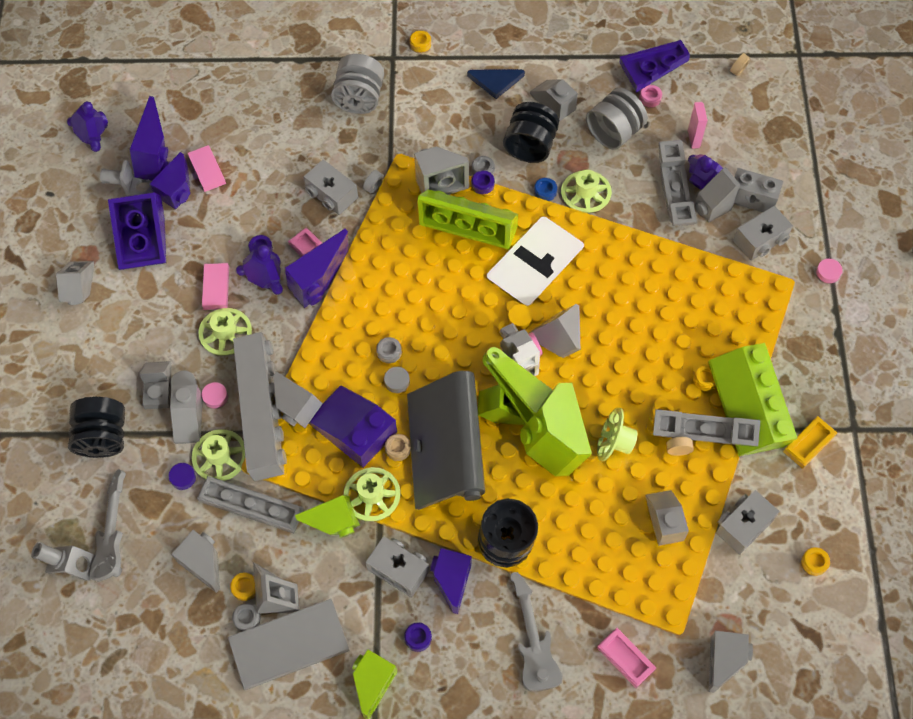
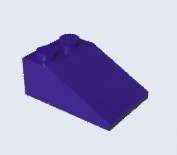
M153 96L148 98L130 147L134 178L153 181L170 163V161H167L168 147H165L164 135Z
M153 192L108 199L118 269L124 270L167 263L165 217L161 195Z
M343 229L285 267L287 287L303 308L308 305L313 306L322 299L348 252V231L346 229Z
M342 385L321 405L309 422L314 429L362 468L384 447L386 440L391 435L397 433L396 420L375 403Z

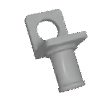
M124 160L121 171L101 170V183L120 184L126 196L153 193L150 186L152 181L134 178L128 160ZM140 183H148L149 188L146 191L140 192L137 190V186Z
M42 542L36 543L31 552L33 559L48 563L45 571L48 574L68 573L85 581L90 580V569L95 555L75 546L52 548ZM81 556L86 558L88 563L84 572H80L76 568V561Z

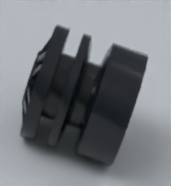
M523 102L518 104L513 111L510 125L503 139L505 150L512 157L528 163L545 161L549 157L553 139L559 127L560 120L557 114L551 108L540 103Z
M97 396L85 397L72 402L69 412L71 428L68 432V449L70 452L89 458H104L121 453L124 449V431L122 427L125 423V407L123 403L108 397Z
M508 498L498 500L490 505L482 517L477 541L480 552L485 559L495 566L506 568L517 566L526 560L538 533L536 515L528 505L520 500ZM507 535L511 537V539H509V538H506L505 540L502 539V537L505 538V537H507Z

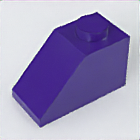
M181 152L150 183L152 191L161 195L162 201L175 210L185 203L191 194L188 165L184 154Z
M441 548L439 556L434 555L430 571L434 572V581L451 611L458 614L472 566V556Z

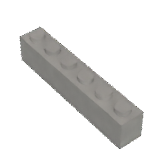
M262 332L234 338L247 472L254 481L284 475V464H287V458L284 449L281 448L284 434L281 426L278 424V419H281V411L276 408L273 375L276 369L270 355L274 354L272 343L270 340H266Z

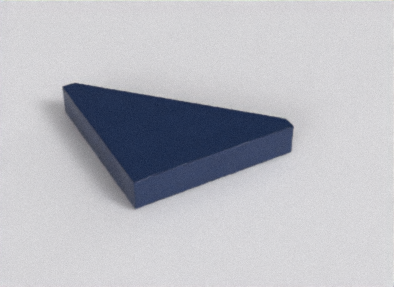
M523 69L467 71V77L495 99L499 98L525 76Z

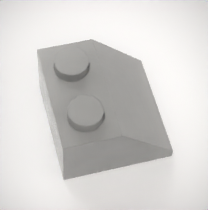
M437 146L414 153L416 181L421 193L429 189L442 191L449 195L469 188V161L467 157Z

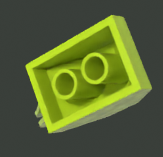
M491 347L483 356L482 361L525 422L520 430V439L522 444H524L526 454L554 476H569L592 454L573 384L558 383L552 390L499 348Z

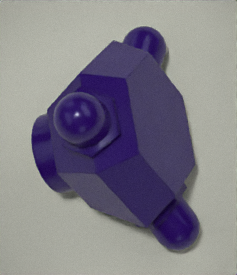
M86 101L67 119V124L73 127V132L82 142L89 144L92 151L98 152L101 149L100 135L108 127V120L102 111L97 112L93 108L92 103Z
M699 154L688 157L690 164L689 173L692 175L689 181L700 190L723 169L717 162L706 155Z
M261 245L258 250L252 251L243 260V265H239L236 268V273L239 276H247L249 282L261 288H270L276 295L283 292V287L280 284L281 260L276 253L269 251L267 246Z

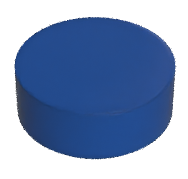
M550 178L537 180L534 185L535 197L547 201L553 200L557 195L556 182Z

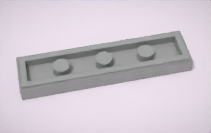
M207 476L197 497L201 503L293 534L299 523L295 515L304 512L301 506L211 476Z

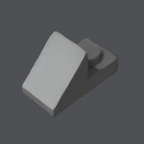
M171 361L145 363L140 371V377L144 383L143 407L145 410L170 408Z

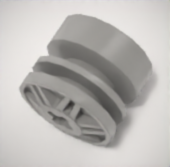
M364 54L344 56L338 64L336 79L331 93L332 100L338 107L350 113L365 114L372 112L378 105L380 88L384 79V68L377 60Z
M622 87L615 88L602 102H599L586 114V123L591 134L603 146L612 150L619 149L631 138V135H634L647 123L648 119L642 102L636 95Z

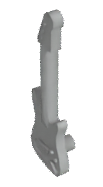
M120 469L114 473L107 491L109 499L104 533L97 531L96 534L97 550L89 575L90 579L97 582L109 579L112 576L119 577L122 572L119 545L123 533L118 530L115 531L119 496L122 492L123 479L126 475Z
M513 572L510 580L514 583L517 598H520L530 647L526 648L519 644V651L524 657L525 663L523 685L528 691H543L556 688L562 683V673L550 652V632L546 631L544 640H539L530 598L532 590L518 572Z

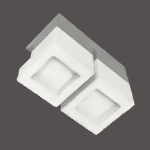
M514 323L501 328L500 335L503 340L500 342V347L502 351L532 375H539L540 351L525 329L518 331Z

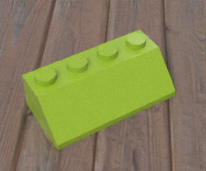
M427 189L418 196L419 225L510 249L518 227L517 213L508 209L502 210L491 207L486 203L469 201L464 197L447 195L442 191Z
M765 343L744 346L708 361L725 416L727 418L760 420L758 446L735 445L738 456L784 448L798 439Z

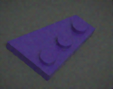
M682 40L620 56L619 63L634 90L638 92L688 62L690 53Z

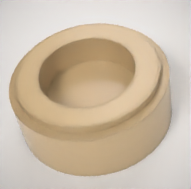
M743 53L735 61L730 72L735 76H739L749 64L750 57Z
M394 434L386 440L385 451L390 459L402 461L409 456L411 444L405 435Z
M675 437L667 442V452L670 455H686L694 450L693 441L688 437Z

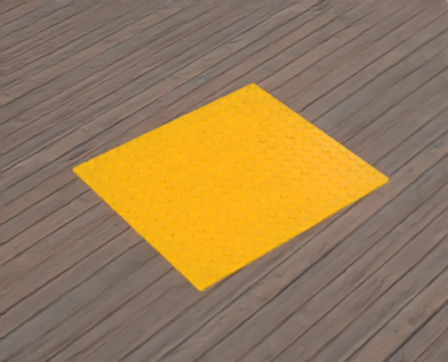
M397 154L319 308L286 378L312 393L322 403L342 385L375 403L396 420V434L405 435L410 441L407 394L451 373L470 371L474 373L475 380H478V408L479 391L499 385L488 368L483 364L482 358L491 347L499 348L502 351L500 342L503 338L500 335V329L509 325V310L513 306L522 303L487 278V273L509 251L508 249L419 225L418 196L421 194V191L416 181L415 159L407 155ZM469 176L468 189L449 195L464 197L469 201L486 203L491 207L502 210L508 209L517 213L518 227L510 249L541 217H547L584 243L583 249L533 303L528 306L533 312V321L525 330L529 333L559 312L574 304L579 305L581 350L562 358L540 345L543 354L540 355L539 375L535 377L552 390L558 383L573 384L592 454L569 476H554L526 454L524 444H522L520 439V430L524 425L494 423L478 415L485 493L478 500L467 501L464 497L456 495L417 510L415 509L411 452L406 459L394 461L387 456L384 445L368 464L362 468L310 424L306 428L297 423L295 426H292L282 419L284 414L281 412V419H278V424L281 426L284 434L281 448L284 449L287 458V464H284L285 474L263 480L325 503L344 495L346 483L356 472L371 467L384 469L390 472L398 481L401 493L400 500L396 509L389 516L374 522L451 551L470 555L475 560L507 572H518L523 578L675 635H681L685 630L740 456H738L734 444L692 440L693 452L680 456L668 454L667 442L672 438L653 435L654 426L650 421L651 410L658 403H668L674 407L676 412L726 417L717 388L715 387L711 391H702L694 385L693 375L696 369L702 365H709L708 361L744 346L761 343L766 344L771 359L795 282L793 279L497 184H495L494 189L490 193L478 194L472 189V176ZM391 337L400 342L402 354L396 362L384 363L378 358L376 348L380 340ZM402 367L408 372L410 384L405 391L393 393L386 388L384 376L390 368ZM615 408H622L624 412L623 425L637 430L636 444L630 454L613 450L607 460L600 461L597 456V446L599 438H602L603 425ZM245 458L242 463L241 469L244 473L250 475L247 472ZM373 473V474L378 475L380 478H382V477L384 476V475L379 474V473ZM357 478V479L353 482V484H357V481H358L359 478ZM388 479L384 489L395 491L394 484ZM350 488L348 496L352 501L359 495L358 492ZM672 490L682 505L689 531L684 541L658 546L645 496L646 494ZM395 496L382 498L388 509L394 503ZM509 498L520 500L532 509L538 521V533L527 559L517 566L506 568L495 566L487 561L480 552L477 541L482 517L487 508L498 500ZM362 502L353 508L356 512L365 515L366 503ZM373 504L370 516H378L384 513L377 504ZM508 535L505 538L502 537L503 540H505L506 538L511 539V537Z

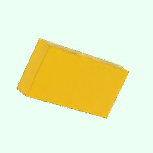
M817 416L797 436L798 439L790 443L783 452L803 469L836 436L837 432Z

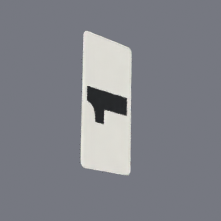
M541 217L487 273V278L522 304L529 306L583 249L584 243L547 217Z

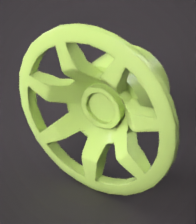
M592 170L575 172L565 179L561 187V195L568 207L585 213H593L601 210L608 204L612 190L611 185L604 176ZM572 179H575V186H567ZM599 180H601L604 183V185H599ZM607 190L606 199L601 197L598 192ZM565 191L569 193L576 192V195L569 201ZM583 198L585 208L577 207L574 204ZM593 198L601 204L590 208V199Z
M222 308L209 313L203 319L198 334L202 346L208 352L219 356H227L235 353L234 349L224 351L226 340H230L234 344L235 333H247V335L252 334V327L247 316L241 311L232 308ZM240 318L245 321L247 328L236 326ZM204 328L212 331V334L206 339L203 336ZM218 338L219 350L211 348L208 343L214 342Z
M615 408L603 425L602 438H599L597 446V456L600 461L607 460L613 450L630 454L636 444L637 430L623 425L624 412L622 408Z
M225 429L206 433L200 438V442L195 444L192 451L193 467L204 479L209 476L204 472L211 468L212 465H215L217 477L214 478L223 481L229 480L242 470L241 466L245 459L243 439L233 431ZM231 437L235 438L241 447H229ZM242 452V459L238 465L230 456ZM197 455L207 459L201 468L197 464ZM226 463L235 469L230 474L222 476L223 464Z
M374 467L356 472L348 480L344 489V495L346 496L349 495L350 488L358 492L359 496L351 501L353 507L360 505L362 502L366 503L365 515L353 509L355 517L371 522L379 521L389 516L398 506L401 494L396 478L390 472ZM373 473H379V474H382V475H384V476H383L382 478H380L378 475L373 474ZM357 478H359L358 481H357V484H353V482H354ZM388 479L394 484L395 491L384 489ZM395 496L394 503L388 509L382 498ZM373 504H377L384 511V513L378 516H370Z

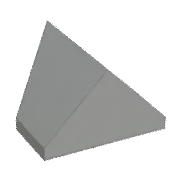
M574 304L559 312L529 333L533 332L541 346L562 358L581 350L579 305Z
M253 562L257 614L298 611L297 584L283 580Z

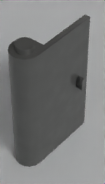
M457 371L407 394L415 509L417 510L456 495L464 497L467 501H474L480 499L481 495L485 493L475 376L470 371Z

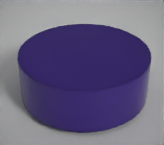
M484 170L476 172L471 179L472 189L478 194L490 193L495 186L494 176Z
M257 235L249 241L248 248L250 253L258 250L261 245L267 246L269 251L273 252L272 242L267 236Z
M178 463L171 468L169 480L174 488L186 490L195 483L196 473L191 465Z
M423 623L411 624L404 634L405 643L412 651L421 652L426 650L432 641L429 627Z

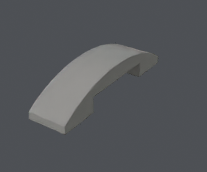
M682 140L659 142L662 185L671 223L673 226L697 224L694 203L690 199L684 164L686 159Z
M655 409L654 436L669 438L688 437L694 441L758 446L760 420L707 416Z

